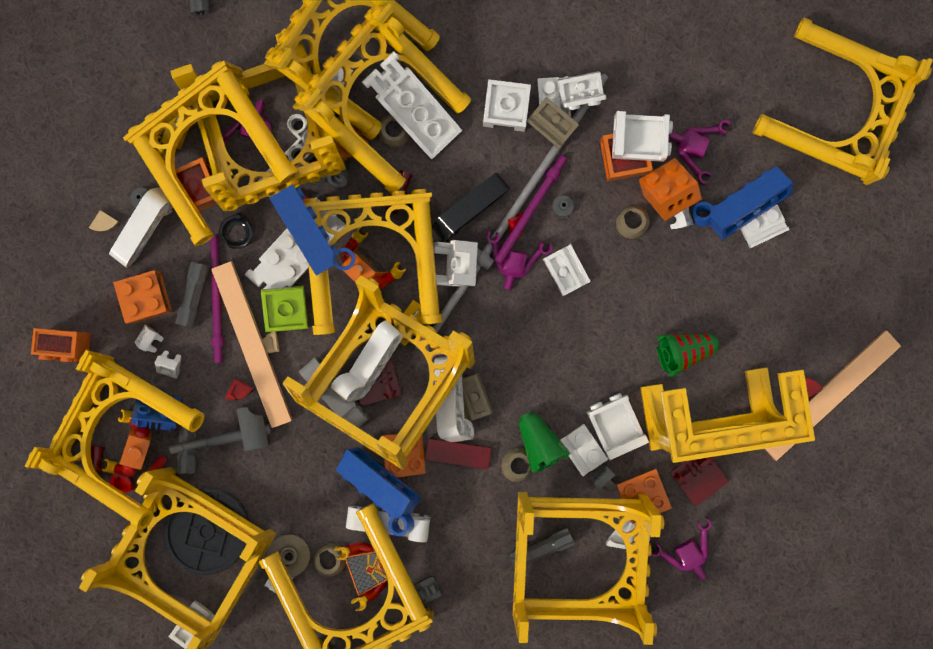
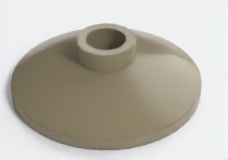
M282 535L276 538L268 548L267 556L276 551L279 552L291 578L300 575L309 564L310 551L308 545L302 538L296 535ZM290 553L293 555L291 561L285 560L286 554Z

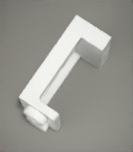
M617 111L614 115L612 159L664 162L667 156L671 155L672 144L668 142L669 134L672 133L673 121H669L670 115L665 114L662 117L626 115L624 111Z
M621 393L611 396L608 403L602 404V402L591 405V410L587 412L609 460L649 443L630 405L628 395L622 396Z

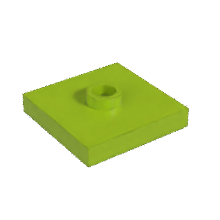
M304 286L261 289L265 332L308 329Z

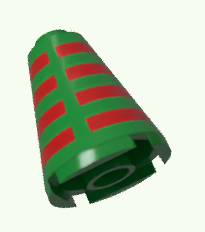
M711 333L663 334L657 338V343L660 342V347H656L664 372L669 371L670 373L667 375L673 377L716 354L719 348V341Z

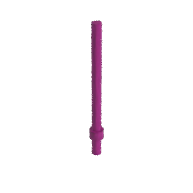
M561 155L554 167L548 170L547 178L494 260L502 264L551 185L560 177V171L568 160L566 157Z
M214 236L210 240L211 269L220 266L219 236ZM211 270L213 338H211V346H214V363H223L222 346H224V337H222L221 294Z

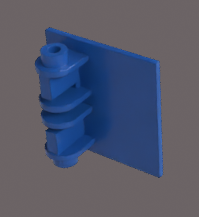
M171 396L181 402V398ZM136 399L131 415V424H134L135 427L147 428L149 422V429H151L152 422H156L155 429L157 430L159 423H161V430H176V422Z

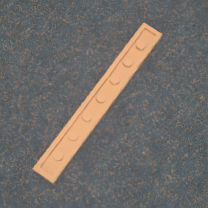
M233 261L212 268V273L271 427L274 428L292 421L293 418Z
M887 330L883 331L822 387V390L809 399L813 427L901 347ZM795 444L765 448V450L777 461Z

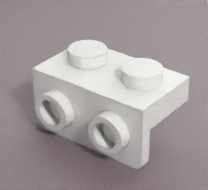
M599 71L557 80L561 105L568 108V110L578 109L581 104L586 103L589 106L601 104V100L606 99Z

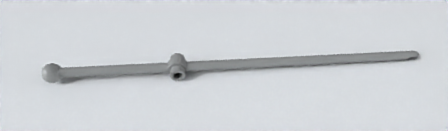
M606 74L601 75L602 87L608 79ZM588 103L581 104L580 108L573 115L572 119L579 123L590 107ZM565 142L560 148L553 145L491 239L495 237L496 232L499 233L501 239L509 227L508 219L518 214ZM490 242L487 243L482 251L477 248L476 274L482 267L488 270L494 261L490 257L493 251ZM468 286L458 287L441 311L442 322L431 326L437 332ZM430 345L426 347L427 351L431 350Z

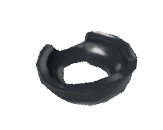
M231 215L225 218L219 228V234L223 237L229 248L242 249L248 246L252 240V226L242 216ZM234 225L243 226L246 232L245 237L240 241H230L227 234L231 227Z

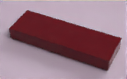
M428 438L425 460L488 469L491 447Z

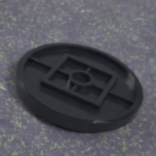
M213 488L198 489L249 521L243 505L230 493ZM178 500V506L182 507L184 502H179ZM173 513L168 515L165 521L164 541L169 555L179 567L193 574L212 575L229 569L240 559V555L247 543L196 513Z

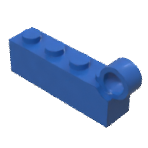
M776 166L771 170L763 172L755 181L748 182L738 192L730 194L718 205L712 206L708 202L697 203L692 211L693 220L698 226L705 227L710 225L716 234L724 240L792 195L793 182ZM702 211L710 213L707 217H699L697 215Z
M292 184L269 198L316 276L334 265L340 270H348L354 265L355 255L350 249L340 248L337 250L334 244L329 246L326 238L329 236L322 225L320 227L317 226L314 221L317 215L311 206H305L302 200L306 197L299 186L295 188ZM342 251L348 252L351 255V262L347 266H340L336 261L337 255Z
M359 447L347 449L336 471L342 475V479L352 483L359 493L368 496L375 506L382 508L388 513L390 517L389 529L393 535L403 536L409 534L414 528V520L410 514L413 513L421 496ZM399 518L405 524L404 530H401L398 525Z

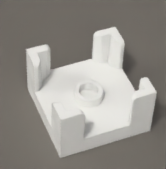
M488 79L483 127L493 128L494 125L515 127V131L525 132L531 85Z
M452 240L451 243L433 242L434 253L447 255L446 275H436L437 286H475L478 243Z

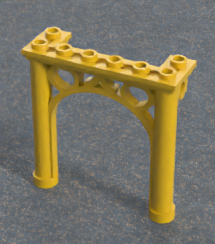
M302 0L303 5L291 15V23L287 29L284 28L278 35L277 39L279 41L276 46L270 48L265 56L267 60L264 65L276 68L304 90H307L310 86L309 80L316 73H321L318 49L326 26L339 12L356 5L375 8L379 4L382 6L390 3L393 10L390 16L397 19L405 29L403 33L426 52L435 47L440 35L433 29L427 28L395 0H344V2L339 4L333 3L332 0H324L327 6L332 9H325L320 13L315 11L322 0ZM309 20L312 25L310 33L313 34V38L308 34H301ZM302 39H306L310 44V54L300 58L296 55L295 48ZM311 61L314 74L300 65V63ZM333 86L329 87L325 93L326 101L329 104L339 102L340 92ZM348 98L347 113L350 123L359 129L363 136L372 140L380 132L382 123ZM339 107L332 109L340 115Z
M387 3L382 6L379 4L367 11L364 15L366 20L362 24L358 23L351 30L352 36L348 41L344 40L337 47L338 53L334 58L331 56L322 65L324 70L320 74L316 73L309 80L310 86L306 91L302 90L294 99L296 103L292 107L295 110L304 111L385 185V189L392 195V192L398 191L403 186L406 179L354 131L348 118V95L358 75L371 64L385 60L390 55L386 54L387 42L398 53L399 59L397 61L412 69L456 114L462 112L468 106L471 98L465 92L462 93L403 34L405 31L404 27L397 19L390 16L393 12L391 9L392 5ZM371 38H375L380 44L377 56H370L365 50V45ZM358 48L359 54L366 61L363 62L360 59L357 62H351L348 59ZM340 68L344 72L342 82H345L344 85L339 81H330ZM331 86H336L340 91V101L334 104H329L325 99V93ZM339 107L341 121L334 116L335 114L331 109Z
M803 17L794 34L795 38L853 62L867 74L873 89V105L869 118L857 134L839 142L819 139L764 114H761L758 118L753 134L760 137L763 135L861 178L860 180L864 181L863 184L865 185L881 180L889 172L890 167L888 164L890 159L888 156L890 151L888 149L890 144L897 138L898 131L896 130L898 125L906 117L907 112H905L907 104H910L915 96L913 90L916 85L930 76L932 71L930 66L933 59H922L919 62L909 56H898L896 59L813 24L812 20ZM875 70L888 76L879 81ZM885 82H891L895 86L892 98H886L882 94L881 85ZM893 102L887 116L884 112V105H881V103L890 104ZM876 126H883L881 133L877 139L876 135H874L871 131H873ZM865 137L870 140L871 148L868 154L859 152L858 139ZM850 145L853 155L837 148Z
M224 60L215 63L208 73L198 76L191 86L181 89L174 99L164 102L161 105L162 108L157 112L147 115L145 121L140 125L130 128L128 134L123 137L124 141L133 144L190 233V239L195 246L205 244L214 237V234L178 179L174 164L177 145L184 133L194 123L213 115L231 116L246 129L281 185L292 181L299 175L296 166L290 163L248 97L249 91L240 80L243 77L242 72L244 71L242 68ZM217 91L220 95V100L216 108H209L206 104V99L212 92ZM227 97L233 105V107L235 108L236 112L224 109L227 103ZM198 101L200 108L203 110L201 111L198 108L190 110L188 107ZM179 115L178 122L175 124L178 128L169 124L171 120ZM168 128L171 132L169 143L161 145L158 142L161 139V131Z
M426 189L413 190L412 194L405 195V191L392 192V196L384 197L383 193H372L370 198H361V194L349 195L348 200H340L339 196L326 197L327 201L318 202L317 198L304 199L305 206H311L317 215V218L314 219L317 226L320 227L322 225L328 233L334 235L328 243L329 246L335 244L338 239L349 231L364 226L386 227L401 234L412 246L416 258L421 324L442 322V313H439L429 203L432 193H426ZM405 204H410V205H412L413 211L411 210L410 207H408V206L405 205ZM391 206L385 213L386 221H381L382 217L375 215L371 207ZM363 208L361 216L354 219L355 223L350 225V217L343 210ZM404 209L409 215L407 222L401 226L394 224L390 220V214L393 210ZM321 211H328L322 218ZM337 214L344 216L346 219L345 227L339 232L330 229L327 226L329 216ZM367 215L370 217V219H372L363 221L367 217ZM413 220L415 240L404 230ZM309 265L314 315L313 335L335 333L328 269L316 276Z
M85 350L76 370L86 372L88 375L84 378L82 386L74 397L69 411L64 416L60 428L54 435L50 447H34L33 451L29 454L25 467L41 469L52 475L59 474L130 521L133 527L143 530L150 524L153 512L103 480L93 467L91 440L97 423L111 406L129 398L142 401L190 432H195L200 428L204 421V413L195 408L191 409L115 363L114 357ZM107 384L109 386V398L101 401L100 392ZM117 384L129 392L118 393ZM93 403H94L95 405H99L97 408H96V407H93V408L91 409ZM80 428H81V431H80V432H83V435L77 434L78 431L80 430ZM78 439L81 451L73 456L71 448ZM82 460L84 469L76 465L75 462Z
M374 503L356 511V514L386 572L388 594L380 611L364 624L349 629H333L321 625L308 613L279 552L276 551L258 561L261 568L265 569L303 649H329L328 644L333 636L344 639L346 642L345 649H350L352 642L349 636L351 635L353 639L359 638L366 642L354 649H389L392 646L391 643L397 640L403 642L412 636L411 633L417 630L422 632L431 627L430 623L433 622L434 611L430 610L429 607H424L377 512L379 509ZM394 586L402 600L403 605L400 603L391 602L394 594ZM387 609L400 610L403 614L402 620L395 624L387 623L385 620ZM380 620L383 628L390 631L374 638V630L379 626L377 622ZM315 630L328 635L324 643L321 639H318Z

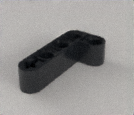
M497 172L441 214L433 223L432 229L444 243H447L448 239L456 235L465 225L499 200L511 188Z

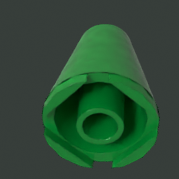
M528 412L520 417L521 421L518 425L533 474L557 464L559 458L565 459L571 454L537 413L532 414V412Z

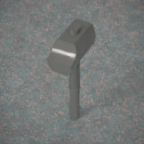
M248 407L238 408L236 410L240 430L170 445V453H184V451L203 447L208 448V446L223 445L237 441H243L244 451L269 446L267 435H271L269 424L265 425L263 415L251 413Z

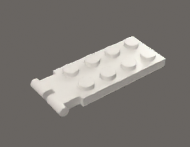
M393 51L380 64L384 71L380 73L375 69L362 83L367 88L371 86L378 93L375 98L427 156L433 159L462 129L408 67L402 68L397 62L399 56Z
M321 211V217L323 218L328 211ZM331 215L327 219V226L338 232L346 225L336 215ZM286 229L259 258L261 263L254 271L249 269L245 276L257 287H260L265 282L267 285L264 289L292 287L309 269V264L291 233ZM327 232L329 237L326 238V241L329 243L334 235Z

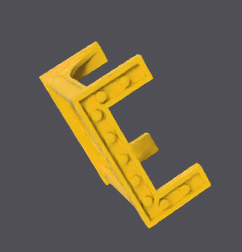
M276 34V35H275L276 40H277V43H278V41H279V40L277 39L279 34ZM302 40L295 48L296 55L300 58L308 55ZM311 61L300 63V65L311 72ZM192 64L170 71L172 79L180 90L191 86L199 76ZM262 64L242 72L243 77L240 80L247 89L285 77V75L276 68L267 67ZM295 83L298 93L304 90L302 87ZM217 91L212 92L206 99V104L209 108H214L212 101L220 99ZM198 101L192 104V107L194 109L198 108L201 109V111L203 110L202 108H200ZM305 113L308 126L307 138L300 153L290 162L295 166L298 164L303 166L297 168L299 175L295 179L281 185L272 171H251L235 163L227 152L217 116H208L198 121L212 169V176L202 179L203 186L223 211H233L244 204H254L259 199L271 197L292 184L297 188L308 182H317L328 175H338L341 171L346 170V167L332 136ZM314 154L318 161L307 163L304 160V156ZM238 170V173L234 175L232 171ZM243 176H249L250 181L248 185L239 188V180ZM258 178H262V179H263V180H260V181L255 182V180L258 179Z
M360 275L355 282L359 291L358 302L341 336L305 386L290 377L285 379L283 385L296 403L404 470L408 464L407 456L465 369H471L474 365L473 343L471 338L463 332L458 334L452 331L449 337H442L437 334L433 327L420 324L415 316L403 314L402 310L394 304L388 305L382 298L379 284L370 277L366 279ZM380 317L385 318L391 325L394 323L397 328L399 326L398 331L403 334V339L413 343L420 349L429 366L427 390L393 442L384 436H381L379 440L373 438L318 403L351 354L370 339L377 328L376 321ZM369 325H371V328L373 330L371 334L365 333L366 331L370 330L368 327ZM411 335L416 336L415 339H411L410 337ZM430 345V348L435 350L429 352L426 350V347ZM438 354L447 356L446 362L442 364H435L432 362V359ZM435 370H444L443 373L440 371L438 377L434 374Z
M766 367L745 371L751 413L691 422L686 388L664 391L663 384L640 387L650 450L663 449L671 453V460L673 463L815 441L804 370L777 373L784 415L778 412L773 403L769 373Z
M172 467L144 472L137 480L138 486L135 492L142 495L145 499L142 505L153 512V518L147 526L148 531L144 532L143 530L136 529L131 524L127 525L122 532V540L111 551V559L106 563L88 568L81 577L83 581L79 588L84 592H88L101 587L127 594L194 635L186 649H206L214 643L257 569L258 561L264 557L277 533L271 529L262 530L176 476L177 470ZM164 495H168L172 500L170 510L165 509L162 504ZM178 498H180L179 502H184L182 507L178 506ZM158 507V509L160 510V514L158 516H155L154 513L157 511ZM177 512L199 514L247 543L240 555V558L245 560L246 563L212 621L164 592L155 584L148 573L145 563V546L148 536L155 525L170 514ZM135 544H137L139 546V550L137 552H131L136 547ZM129 557H136L139 560V564L135 568H129L126 566V560ZM141 571L142 578L138 574L135 576L133 573Z
M518 492L512 615L519 643H528V619L598 620L616 623L637 632L644 645H653V636L657 635V625L653 622L652 615L648 613L647 605H645V597L649 595L648 584H646V578L650 576V565L647 564L648 556H651L649 536L660 537V530L664 529V517L661 516L659 510L647 494H638V499L528 497L527 492ZM534 517L591 518L612 526L622 537L627 553L626 566L619 581L606 593L589 599L524 598L527 535H533ZM614 517L620 519L618 523L613 521ZM627 521H636V525L631 531L624 532L622 530L623 525ZM631 536H634V543L629 542ZM633 557L634 562H630V558ZM629 576L633 577L631 578V582L633 585L626 582ZM622 587L628 588L631 591V597L628 599L620 597L619 589ZM610 596H615V599H616L618 602H615L614 599L611 600V601H608V600H609Z

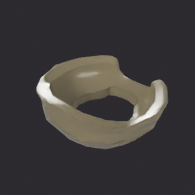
M392 115L385 116L380 120L382 123V128L378 133L380 141L390 148L404 146L409 140V134L403 129L399 136H389L386 133V125L396 120Z
M628 206L616 220V228L619 234L629 239L639 238L644 235L650 225V217L647 211L639 206ZM632 211L640 215L642 223L638 228L632 229L626 225L624 215L627 212Z
M516 447L510 449L502 458V473L512 482L523 481L532 472L530 465L526 473L516 474L511 470V462L515 458H523L529 464L524 448Z
M328 543L314 554L313 566L319 575L333 577L339 575L345 568L346 560L336 559V565L332 569H325L320 563V554L326 550L334 554L335 557H340L342 551H334V548L339 545Z

